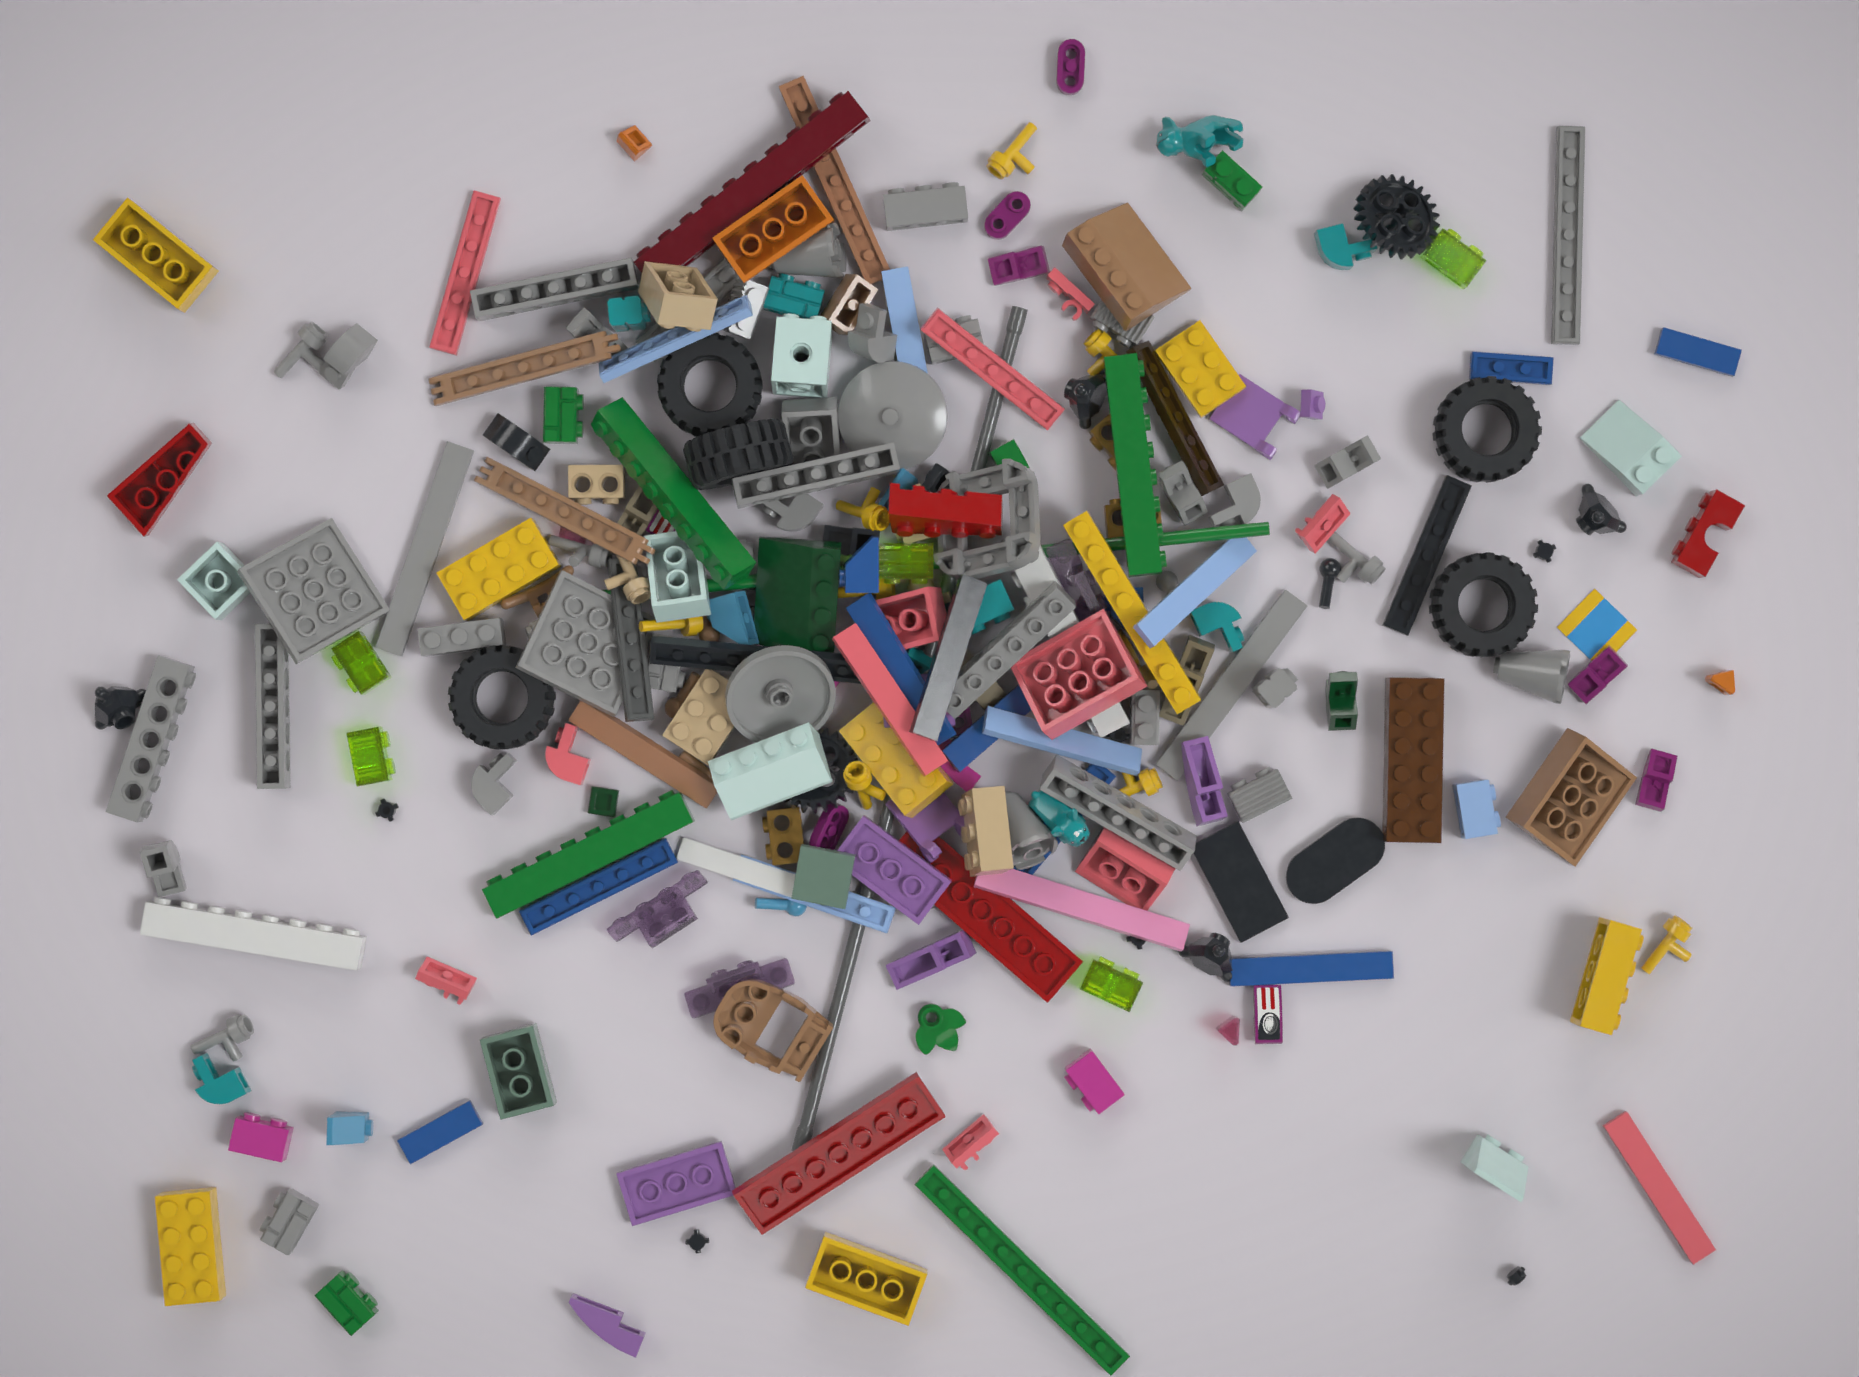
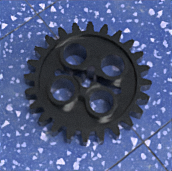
M1393 174L1387 179L1384 175H1381L1378 180L1372 179L1368 185L1366 184L1355 199L1358 203L1353 209L1358 213L1354 220L1361 222L1357 230H1365L1366 232L1362 239L1370 238L1372 240L1371 248L1376 245L1380 246L1379 254L1388 250L1389 258H1392L1397 253L1400 260L1406 255L1412 259L1416 254L1421 255L1428 249L1433 240L1438 236L1436 230L1440 227V224L1435 222V220L1440 215L1432 212L1437 205L1435 203H1428V199L1431 197L1430 194L1424 196L1421 194L1423 186L1417 189L1414 188V180L1407 184L1405 183L1404 176H1401L1396 181Z
M826 727L822 734L819 733L825 755L829 753L835 754L834 759L827 761L831 778L835 782L829 787L821 786L783 801L786 803L791 800L790 805L792 809H795L800 804L802 813H805L808 807L812 808L813 814L817 813L818 807H822L823 811L827 813V805L831 804L834 808H838L836 800L840 799L846 802L847 799L844 793H854V790L847 787L843 772L849 763L858 761V757L853 755L855 751L851 746L847 747L848 742L844 738L839 740V733L837 731L829 736V731Z

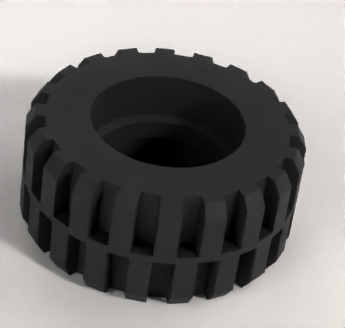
M715 332L669 353L667 358L663 359L660 365V374L657 376L658 397L667 416L684 432L690 433L694 437L702 436L718 429L744 424L753 419L757 413L756 410L761 403L763 389L761 372L753 355L742 343L737 342L733 337L723 336ZM707 360L725 364L734 374L736 381V390L732 400L724 408L717 411H703L696 408L690 403L685 393L684 385L688 372L696 364Z
M1496 376L1478 377L1461 384L1446 396L1437 409V416L1434 417L1433 425L1435 426V432L1432 435L1433 441H1436L1438 446L1436 448L1438 456L1442 455L1445 460L1444 464L1448 469L1452 468L1455 470V474L1461 478L1467 477L1473 482L1484 481L1489 483L1516 474L1531 461L1534 451H1537L1540 444L1538 437L1542 435V426H1539L1538 419L1541 416L1539 410L1535 411L1533 407L1535 403L1531 396L1527 397L1524 394L1525 389L1520 385L1514 386L1511 384V380L1506 378L1500 380ZM1482 404L1494 405L1501 409L1508 417L1511 425V439L1501 452L1494 455H1481L1467 445L1462 433V422L1466 414L1475 406Z
M775 418L751 421L718 429L688 440L683 448L691 484L697 490L731 486L732 478L790 466L793 462L785 424L780 419Z
M1490 552L1464 556L1444 568V572L1436 578L1435 587L1431 590L1429 597L1432 598L1431 605H1429V614L1432 613L1434 620L1432 625L1434 629L1439 631L1441 640L1451 645L1450 648L1456 652L1460 651L1464 655L1471 657L1497 656L1516 648L1519 642L1527 638L1529 629L1534 627L1536 622L1534 615L1538 613V604H1535V597L1538 595L1536 588L1533 589L1530 582L1533 580L1530 575L1525 574L1522 571L1523 567L1517 562L1513 563L1510 561L1509 557L1495 555ZM1479 579H1486L1497 583L1503 589L1508 601V610L1504 621L1496 628L1488 631H1480L1468 626L1463 621L1458 607L1459 596L1462 590L1469 583Z
M493 645L477 650L459 664L460 668L458 671H454L451 678L453 682L448 689V695H450L448 706L449 711L453 713V721L456 726L460 727L461 733L480 746L497 750L524 746L526 743L535 740L549 725L550 717L554 714L555 708L553 707L554 700H556L554 688L515 668L523 652L521 648ZM504 671L516 675L522 680L527 689L528 701L524 712L517 719L509 723H496L487 719L481 713L477 704V691L481 682L487 676L496 672Z

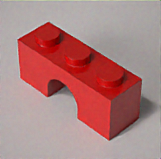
M1717 489L1710 491V493L1706 492L1702 496L1698 507L1701 508L1696 517L1692 516L1685 527L1687 534L1684 540H1679L1671 553L1674 555L1671 563L1698 578L1706 577L1719 554L1706 544V530L1711 525L1718 526L1725 531L1733 529L1745 507L1741 502Z

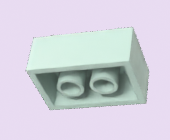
M676 531L644 536L649 540L647 545L656 550L653 555L646 552L647 558L650 559L648 574L651 603L656 622L711 615L706 568L695 558L689 546L678 537Z

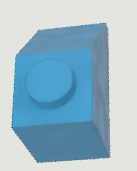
M745 591L733 592L709 599L711 615L706 616L714 629L738 644L755 645L759 643Z
M336 1111L327 1117L326 1145L365 1143L368 1137L373 1135V1120L369 1119V1112Z

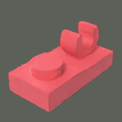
M1055 267L1047 275L1048 287L1058 296L1062 293L1071 299L1064 302L1061 310L1064 312L1067 307L1074 306L1077 312L1072 317L1073 321L1079 319L1082 310L1088 314L1094 308L1095 303Z
M1334 494L1321 506L1312 519L1309 517L1304 519L1307 525L1303 530L1295 529L1307 548L1315 554L1350 515L1341 498Z
M426 957L415 978L430 987L444 990L443 996L445 999L448 998L450 993L458 996L457 1004L459 1005L464 999H467L477 980L474 976L430 957Z
M983 1114L942 1150L956 1168L960 1166L962 1169L967 1170L968 1167L965 1161L970 1157L977 1161L979 1156L976 1152L990 1144L999 1133Z

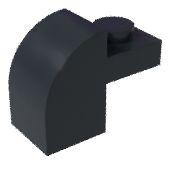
M497 413L483 433L484 437L534 471L537 470L551 450L499 413Z
M824 525L822 541L841 542V555L851 557L871 536L880 537V531Z

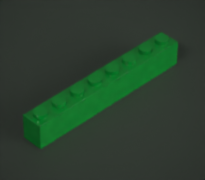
M1137 353L1104 357V369L1128 577L1162 574V567H1167L1165 550L1160 551L1159 540H1163L1164 537L1162 523L1157 524L1156 513L1160 512L1159 496L1153 495V485H1157L1156 469H1150L1149 458H1154L1153 442H1147L1146 431H1151L1149 414L1144 415L1143 404L1148 403L1146 387H1141L1140 377L1145 376L1143 360H1138Z
M622 397L598 409L590 424L595 434L601 437L609 447L612 455L618 458L626 468L628 475L634 478L643 489L645 496L651 499L659 509L662 517L668 520L676 530L678 537L689 546L695 558L710 572L712 579L718 582L722 589L725 590L748 577L756 561L702 494L691 484L689 478Z
M673 790L659 796L660 802L650 806L646 802L634 808V815L625 818L624 814L610 820L611 826L602 831L599 826L584 833L585 839L576 842L575 838L560 845L561 851L552 855L549 850L535 857L537 863L527 867L524 862L510 869L512 875L503 879L500 874L486 881L488 887L482 889L495 918H500L695 822L682 793L674 794Z

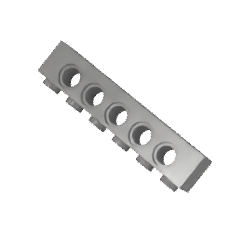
M626 258L471 290L470 294L475 318L480 322L639 289V283L633 259Z
M893 442L732 478V486L737 508L740 509L896 474L899 472L900 466Z
M1056 581L960 669L947 712L954 719L1076 608L1075 601Z
M255 624L257 789L291 788L289 653L271 624Z
M165 656L157 657L106 809L107 813L134 822H143L144 818L147 819L153 805L150 802L152 793L157 792L161 783V777L158 776L161 766H165L169 759L170 751L167 750L169 742L175 739L179 726L176 725L178 715H182L187 705L185 695L187 689L192 688L196 678V673H193L195 666ZM170 680L176 684V691L171 696L165 692V684ZM161 706L167 710V718L162 722L156 717V711ZM152 732L156 733L159 738V742L155 747H151L147 742L148 735ZM143 758L147 759L150 763V769L145 774L139 770V762ZM134 784L141 788V795L138 799H134L130 795V788Z
M1056 754L1043 773L1040 785L1041 791L1072 809H1077L1079 813L1177 870L1181 871L1194 853L1196 845L1195 834Z

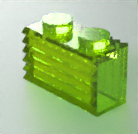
M1442 228L1431 246L1424 251L1420 258L1464 290L1486 262V259L1482 258L1484 253L1474 245L1468 247L1461 242L1462 237L1454 230L1448 229L1446 231Z
M879 543V579H884L886 584H898L900 579H911L913 584H927L928 579H933V543Z
M362 631L356 632L331 648L334 652V655L331 656L333 662L339 670L345 669L349 676L346 681L354 693L359 691L361 695H365L392 677Z
M379 726L348 732L347 738L357 787L393 780L392 774H396L393 758H388L387 747L391 746L388 731H383V728Z
M1102 956L1098 960L1092 958L1079 989L1130 1012L1143 984L1138 979L1140 974L1126 967L1123 972L1113 968L1115 962Z

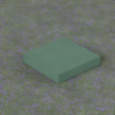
M802 844L791 899L845 909L856 854Z

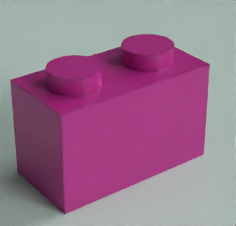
M1091 1048L1065 1067L1068 1074L1064 1078L1073 1090L1077 1087L1084 1094L1081 1100L1090 1112L1095 1109L1100 1114L1125 1095Z
M245 1112L244 1116L240 1115L235 1118L228 1151L281 1163L287 1159L294 1127L287 1126V1121L271 1118L270 1122L260 1120V1115Z

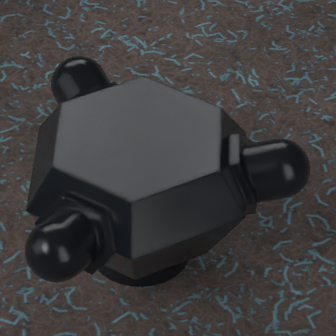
M1105 372L1083 376L1077 380L1072 378L1068 381L1064 390V398L1069 400L1070 408L1079 419L1080 427L1082 429L1090 428L1091 417L1099 413L1107 396Z
M1591 484L1583 485L1582 501L1578 509L1580 516L1576 518L1579 527L1587 535H1591L1594 532L1599 534L1625 532L1627 529L1626 523L1620 520L1617 510L1605 496L1596 493Z
M111 686L108 689L104 687L96 688V728L103 730L106 727L115 726L116 729H125L131 726L135 721L136 708L141 705L146 690L139 689L136 691L128 687Z
M1211 933L1209 937H1203L1190 945H1185L1182 952L1178 951L1181 957L1190 958L1193 965L1209 975L1220 976L1224 982H1230L1232 979L1231 971L1233 969L1229 949L1230 941L1225 936L1219 933Z

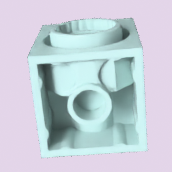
M783 314V317H776L771 375L772 392L774 395L827 398L832 346V321H828L823 316H811L810 319H802L796 314ZM806 359L804 362H798L797 360Z

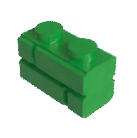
M1223 150L1217 155L1216 162L1206 167L1202 173V176L1227 199L1233 200V204L1241 211L1246 208L1263 188Z
M544 387V443L578 444V438H583V421L578 420L579 410L584 409V394H579L577 387Z
M342 1270L314 1296L347 1333L352 1336L379 1311L376 1308L378 1303L370 1293L364 1294L357 1287L359 1281L352 1273L348 1272L346 1274Z

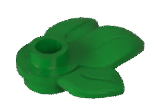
M936 1004L924 1005L918 1013L920 1026L915 1035L917 1045L925 1055L929 1054L935 1045L945 1050L956 1051L958 1047L956 1029L966 1024L965 1018L959 1011L953 1008L942 1009ZM933 1012L936 1014L937 1018L934 1022L927 1021L926 1015Z

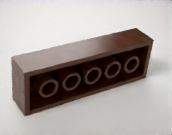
M1385 678L1382 820L1384 842L1442 843L1445 678Z

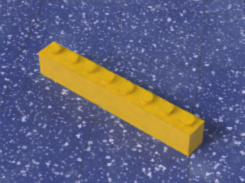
M1088 510L1063 525L1176 714L1201 701V697L1166 639L1163 638L1154 647L1149 648L1133 628L1149 611Z

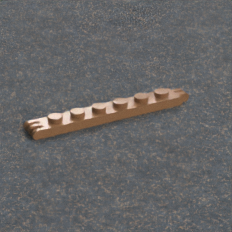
M606 331L597 332L429 378V385L440 383V387L431 389V394L443 395V397L433 400L434 406L612 359L611 353L621 351L619 344L609 346L610 342L618 340V335H607Z
M486 457L484 462L493 466V468L489 470L481 466L479 471L488 477L484 480L482 477L476 476L474 481L635 565L638 560L647 565L650 562V559L641 555L643 551L651 555L656 551L647 545L648 539Z

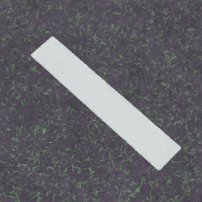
M683 838L677 860L792 898L795 874Z

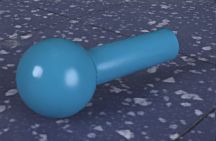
M755 899V909L786 910L792 916L802 915L807 908L806 905L788 899Z

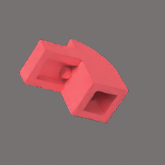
M565 723L564 728L559 727L555 742L559 743L558 748L546 747V762L549 769L558 778L583 785L591 759L571 753L578 727Z

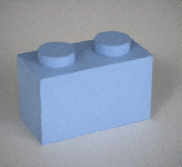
M1487 779L1453 784L1461 838L1470 839L1498 834L1497 827H1501L1499 812L1494 811L1493 800H1496L1494 785L1490 784Z

